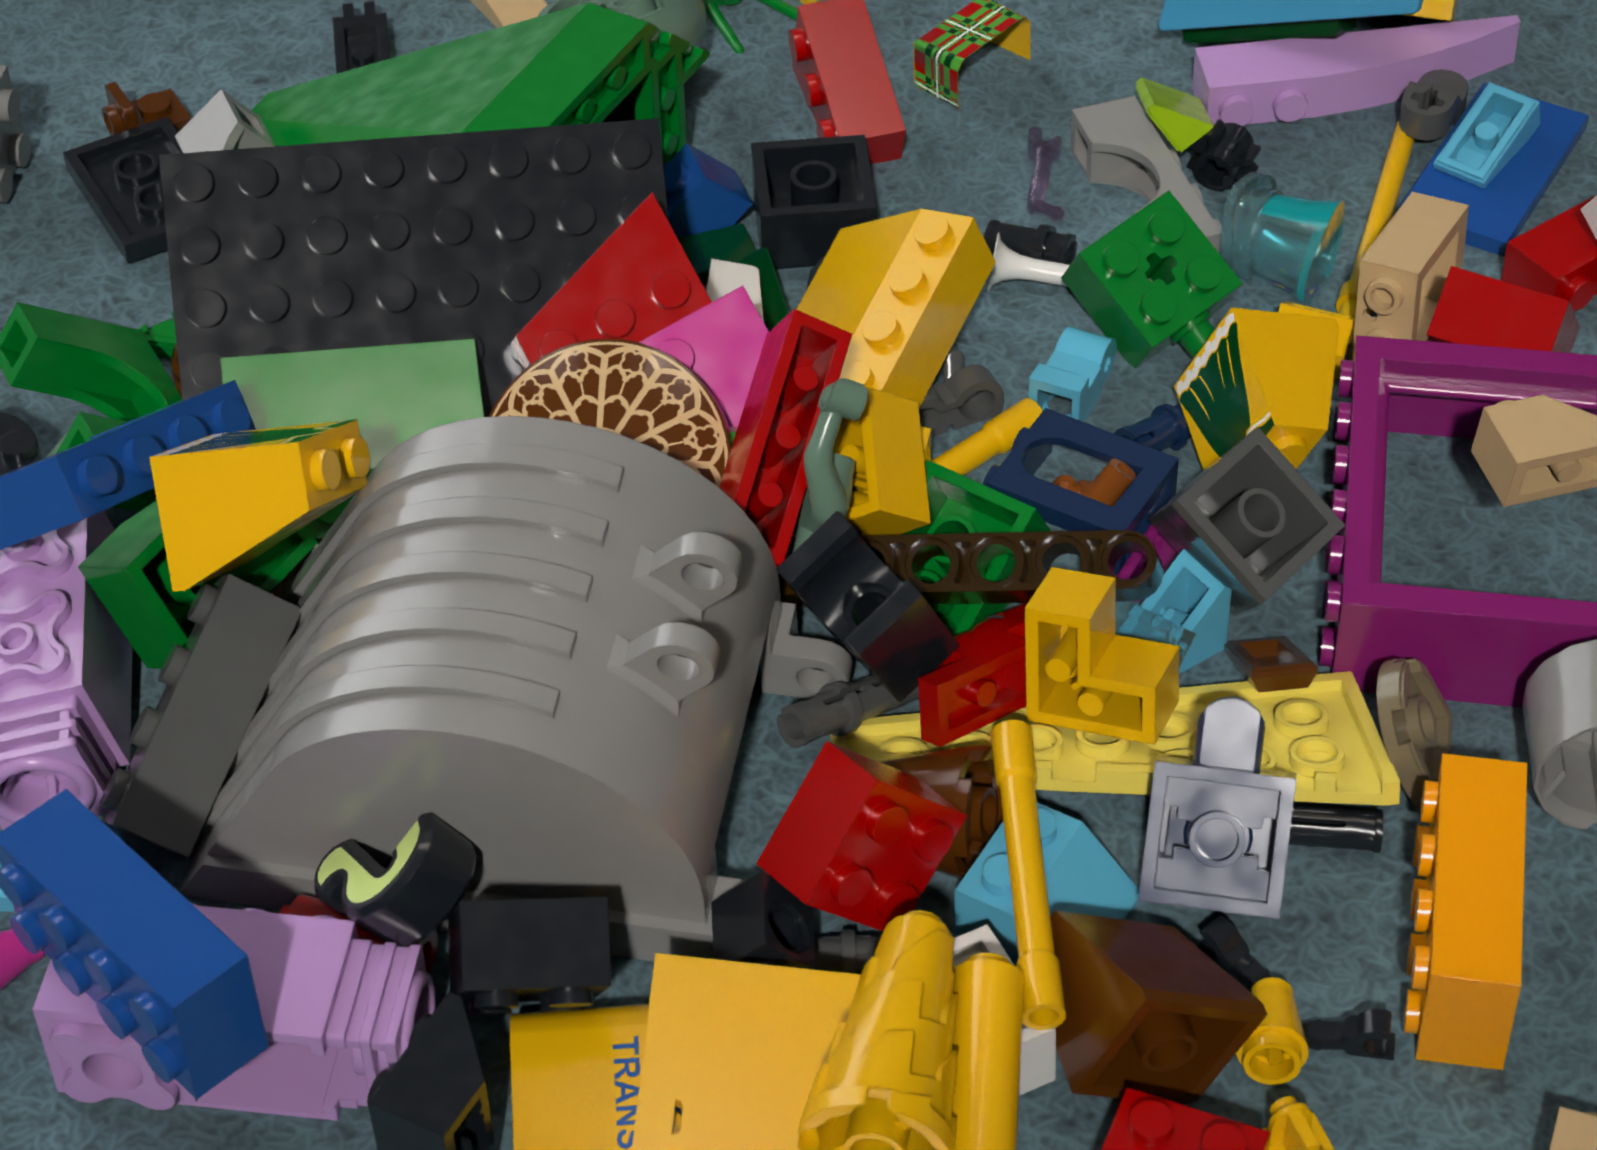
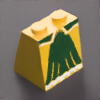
M1230 308L1174 385L1203 471L1257 427L1261 429L1297 470L1328 430L1339 326L1336 319Z
M358 420L212 434L149 457L172 591H186L247 564L361 491L368 483L367 474L370 467V454L365 440L360 437Z

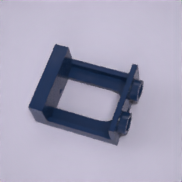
M1045 408L1030 428L1023 427L1019 431L1010 454L1001 465L995 464L989 469L983 485L1036 508L1045 522L1068 531L1131 530L1144 535L1152 524L1148 519L1176 495L1179 458ZM1052 444L1066 446L1106 462L1113 458L1119 459L1138 474L1114 507L1034 476L1035 472L1052 452ZM1132 552L1126 553L1119 558L1115 565V575L1119 574Z

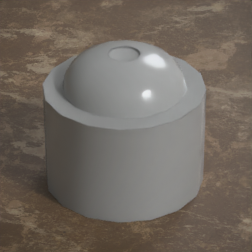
M1597 639L1571 645L1543 661L1528 679L1522 703L1535 793L1543 810L1563 825L1576 829H1587L1593 823H1597Z

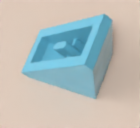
M1183 548L1163 575L1162 583L1157 591L1144 600L1119 635L1180 646V674L1224 650V644L1227 643L1232 589L1192 552Z

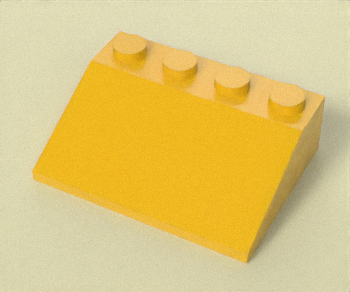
M927 209L897 214L841 228L796 310L852 333L839 379H849L859 382L865 387H871L917 401L920 408L996 261L974 217Z

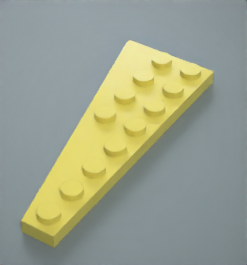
M1351 671L1316 674L1308 688L1258 692L1248 681L1179 688V703L1155 745L1027 721L1026 707L942 747L921 739L920 713L872 717L862 721L860 727L854 732L841 737L829 735V742L875 761H883L975 745L992 746L991 730L995 725L1006 720H1020L1027 723L1032 729L1037 769L1035 790L1151 795L1154 765L1158 755L1193 760L1197 725L1201 713L1209 703L1219 698L1236 696L1248 700L1256 706L1265 721L1261 768L1297 773L1294 802L1387 806L1397 805L1400 800V779L1389 760L1385 745Z

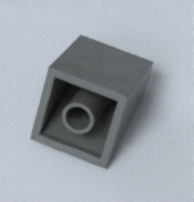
M1259 427L1255 428L1190 481L1148 519L1178 554H1180L1183 548L1189 550L1232 589L1230 612L1233 615L1264 603L1345 526Z

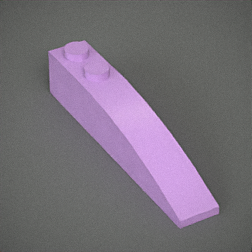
M1518 15L1346 32L1338 36L1287 38L1195 48L1192 89L1194 95L1201 99L1213 124L1219 119L1224 123H1236L1241 126L1274 121L1294 122L1303 118L1371 108L1402 100L1403 93L1409 82L1417 84L1425 73L1432 70H1451L1461 74L1466 80H1470L1514 62L1520 20Z

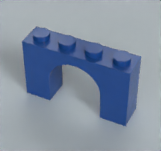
M236 380L125 422L90 437L89 441L0 475V550L81 521L155 488L149 458L153 455L212 434L256 430Z

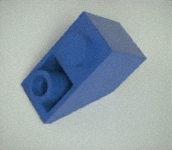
M688 143L683 146L671 161L663 166L668 220L677 238L733 226L753 204L734 169Z

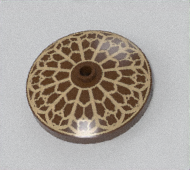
M595 339L577 342L544 355L529 365L509 384L489 417L525 416L549 418L607 430L667 454L698 472L718 488L733 444L727 419L711 391L690 369L671 355L657 348L623 339Z

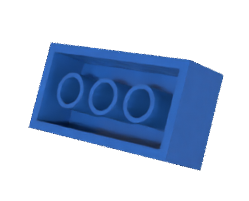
M67 789L63 790L0 832V864L2 867L0 868V887L7 898L13 903L16 914L9 921L16 937L30 953L37 954L42 950L52 960L58 977L72 994L80 996L85 992L96 1002L98 1012L105 1024L118 1038L124 1039L130 1035L141 1046L144 1058L162 1081L169 1083L176 1079L197 1100L269 1047L248 955Z

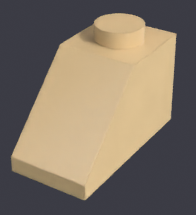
M1545 395L1515 401L1505 400L1483 408L1471 452L1503 507L1597 487V416Z

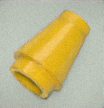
M1264 978L1253 985L1251 993L1263 1003L1268 1015L1237 1051L1236 1056L1250 1078L1262 1084L1279 1085L1293 1080L1299 1074L1301 1067L1308 1059L1309 1049L1292 986L1279 978Z

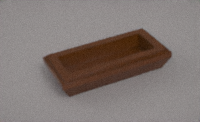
M1285 636L1229 641L1228 644H1224V651L1235 668L1258 692L1308 688L1318 673L1317 665Z

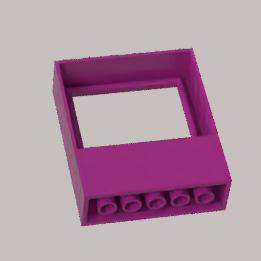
M1356 335L1353 360H1341L1338 397H1347L1348 402H1339L1338 405H1335L1332 442H1341L1344 445H1336L1332 450L1330 484L1341 485V490L1334 489V491H1330L1329 507L1345 526L1339 531V535H1335L1326 545L1324 573L1336 574L1337 577L1336 581L1325 580L1322 619L1334 622V628L1322 627L1319 666L1332 667L1331 673L1351 671L1361 692L1376 694L1377 677L1382 663L1397 658H1404L1406 660L1416 658L1426 666L1444 700L1523 708L1522 703L1526 683L1543 661L1571 645L1597 639V602L1381 583L1388 432L1474 439L1484 407L1495 405L1505 400L1515 401L1539 395L1548 396L1597 416V355Z

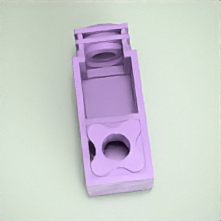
M104 510L81 521L0 550V827L2 830L65 789L71 792L96 816L107 814L109 809L101 806L100 802L111 775L115 772L116 767L130 765L132 645L78 568L115 530Z
M193 904L248 955L269 1046L196 1100L176 1079L169 1083L162 1081L147 1063L141 1046L130 1035L124 1039L118 1038L101 1018L96 1002L85 992L80 996L72 994L58 977L53 967V962L50 959L32 1010L57 1092H64L71 1098L85 1103H96L108 1098H122L132 1100L154 1110H167L175 1104L339 1121L342 1107L359 1109L360 1106L368 1107L367 1098L375 1078L382 1070L386 1068L391 1069L408 1047L411 1033L417 1022L425 1014H433L436 1004L434 984L430 974L426 972L422 945L410 944V947H401L397 945V942H385V945L373 944L372 940L358 938L355 921L337 919L328 915L311 917L269 913L256 908L238 910Z

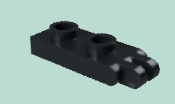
M364 1V14L355 15L353 3L342 4L343 16L332 17L336 74L390 59L386 12L376 13L375 1Z

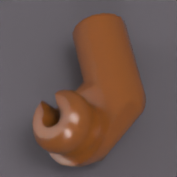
M1113 458L1094 481L1079 480L1076 482L1069 475H1061L1052 483L1113 507L1136 478V474L1126 463Z

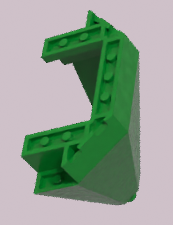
M584 3L270 92L262 98L252 111L261 117L275 146L659 118L664 166L687 143L684 83L708 59L710 52L693 46L690 42L672 33L660 30L657 26L647 21L595 4Z

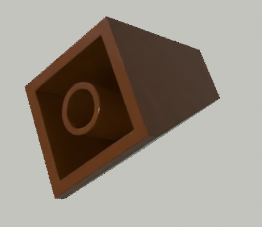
M1057 910L1051 915L1054 950L1060 962L1066 1011L1064 1022L1055 1027L1056 1051L1073 1094L1122 1099L1128 1087L1182 1105L1197 1102L1268 1015L1263 1003L1173 926Z

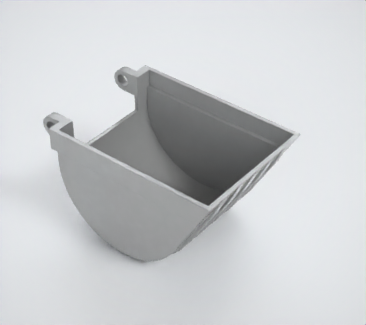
M525 416L482 417L456 421L421 432L402 442L386 454L367 477L368 483L353 496L322 541L312 548L289 581L283 600L300 607L299 611H301V614L285 648L279 655L269 678L268 686L200 831L180 893L186 896L281 909L284 905H291L296 897L301 894L318 898L314 889L315 872L322 858L333 847L353 839L381 866L390 865L393 859L392 852L418 818L423 814L432 813L470 841L476 854L473 878L460 901L608 897L610 955L654 961L655 953L713 959L711 902L746 881L745 879L718 876L715 843L759 662L762 693L811 699L816 697L819 690L826 685L837 681L849 683L853 666L851 655L843 647L831 641L798 636L796 604L781 602L780 583L774 559L767 543L754 523L728 495L712 482L682 462L653 447L592 426L549 418ZM448 917L436 931L448 932Z

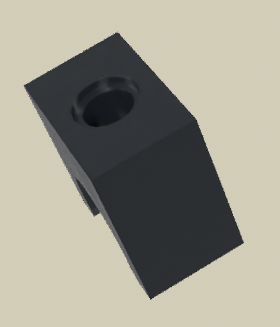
M838 511L776 568L777 572L816 619L899 703L918 687V678L936 670L953 651L960 647L924 596L908 580L905 583L899 580Z

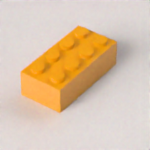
M1442 753L1438 780H1424L1420 822L1430 823V826L1417 825L1413 866L1417 867V876H1423L1425 880L1414 878L1410 902V920L1414 921V932H1422V934H1410L1406 975L1411 976V989H1418L1419 991L1407 990L1403 1021V1033L1417 1034L1416 1060L1503 1070L1522 977L1527 763Z

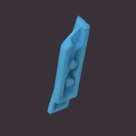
M1165 0L1159 28L1162 31L1414 14L1421 10L1423 0Z

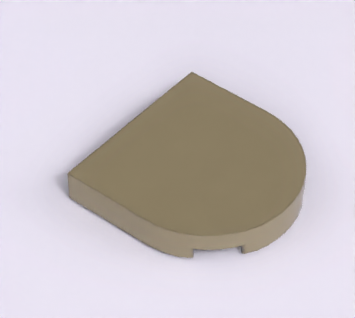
M1397 658L1382 663L1378 672L1376 688L1378 717L1389 760L1393 764L1400 783L1420 816L1424 780L1437 781L1442 753L1451 754L1453 714L1426 666L1416 658L1410 660Z

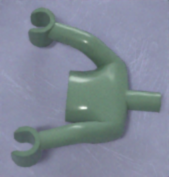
M841 378L835 383L827 385L820 394V414L804 453L807 487L793 530V535L796 537L792 553L836 511L844 518L847 515L852 500L853 476L856 462L852 458L834 453L833 447L842 418L857 421L864 411L868 390L859 382Z

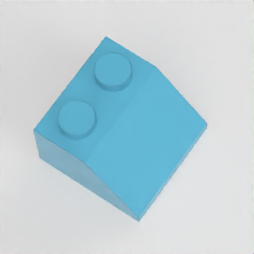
M1037 803L1050 916L1057 910L1127 920L1138 903L1139 888L1082 821ZM1002 822L955 889L954 938L988 924L1016 966L1018 949L1004 822Z

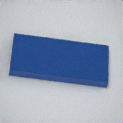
M1483 83L1398 209L1412 191L1469 205L1465 244L1504 257L1507 242L1518 236L1585 132L1589 115L1532 98L1540 102V125L1526 144L1483 189L1433 168L1434 161L1488 85Z

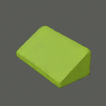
M1143 77L1135 82V88L1146 113L1177 151L1183 152L1214 127L1208 112L1198 97Z

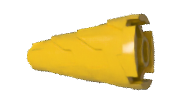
M914 910L895 917L886 925L874 956L870 958L863 968L847 1022H839L826 1064H822L813 1082L798 1129V1134L800 1133L797 1143L798 1150H955L957 1118L951 1115L958 1050H952L959 994H953L955 975L953 972L954 937L938 916L927 911Z

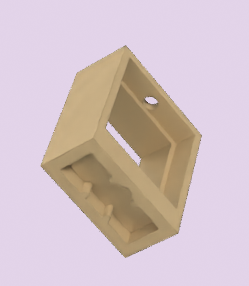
M1412 191L1360 259L1352 360L1356 335L1430 341L1426 334L1450 267L1454 266L1461 269L1463 267L1469 205ZM1366 309H1372L1376 312L1377 317L1370 316Z

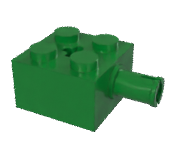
M1169 190L1078 253L1061 277L1104 334L1116 340L1117 350L1126 362L1135 369L1172 343L1174 345L1181 343L1192 359H1194L1215 330L1209 321L1212 314L1222 308L1243 284Z

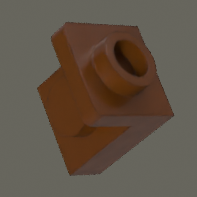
M116 81L105 85L108 105L102 107V116L110 135L164 117H168L177 132H179L192 119L171 88L161 92L146 94L140 99L130 102Z

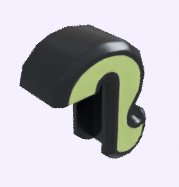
M432 813L423 814L418 818L392 852L393 859L390 865L381 866L353 839L333 847L322 858L315 872L314 889L316 896L322 903L345 919L355 921L359 929L369 931L384 943L397 942L398 946L408 947L410 944H414L431 935L453 912L464 896L473 878L476 864V854L472 843Z

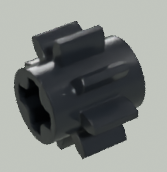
M1219 119L1210 132H1207L1190 146L1195 152L1187 163L1188 167L1194 168L1197 179L1204 186L1213 190H1231L1237 180L1242 184L1248 185L1259 168L1253 161L1259 154L1261 147L1254 144L1252 135L1244 126L1236 123H1224Z

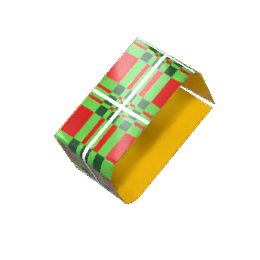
M974 0L913 42L915 85L960 109L958 105V71L964 59L987 42H991L1031 60L1030 20L994 0Z

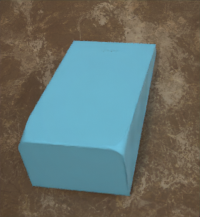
M1489 82L1434 161L1433 168L1484 189L1526 144L1540 125V102Z

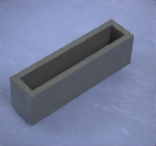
M231 574L216 578L213 586L203 583L187 615V619L194 622L195 625L186 645L182 647L175 644L160 671L158 681L167 685L156 709L150 706L144 708L130 736L129 743L138 746L127 771L117 768L105 788L100 802L101 806L109 809L103 821L105 825L176 857L189 858L249 723L268 686L269 678L279 655L285 648L301 614V611H299L300 607Z

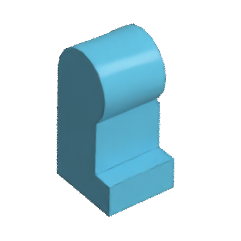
M1071 326L1066 327L1045 365L1038 363L1030 375L1028 398L1034 400L1042 410L1045 408L1049 409L1047 403L1055 396L1072 399L1071 414H1066V416L1085 422L1103 391L1101 388L1113 369L1117 351L1116 340Z

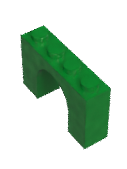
M17 302L0 333V368L11 387L72 399L108 416L103 417L79 412L57 453L89 441L90 437L182 400L181 395L142 330ZM155 488L112 507L140 512L157 500Z

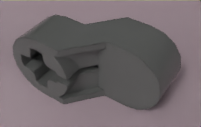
M1440 69L1425 73L1417 84L1410 81L1402 97L1399 118L1401 130L1407 136L1417 140L1428 141L1443 137L1451 125L1455 126L1466 109L1469 89L1467 80L1457 72Z

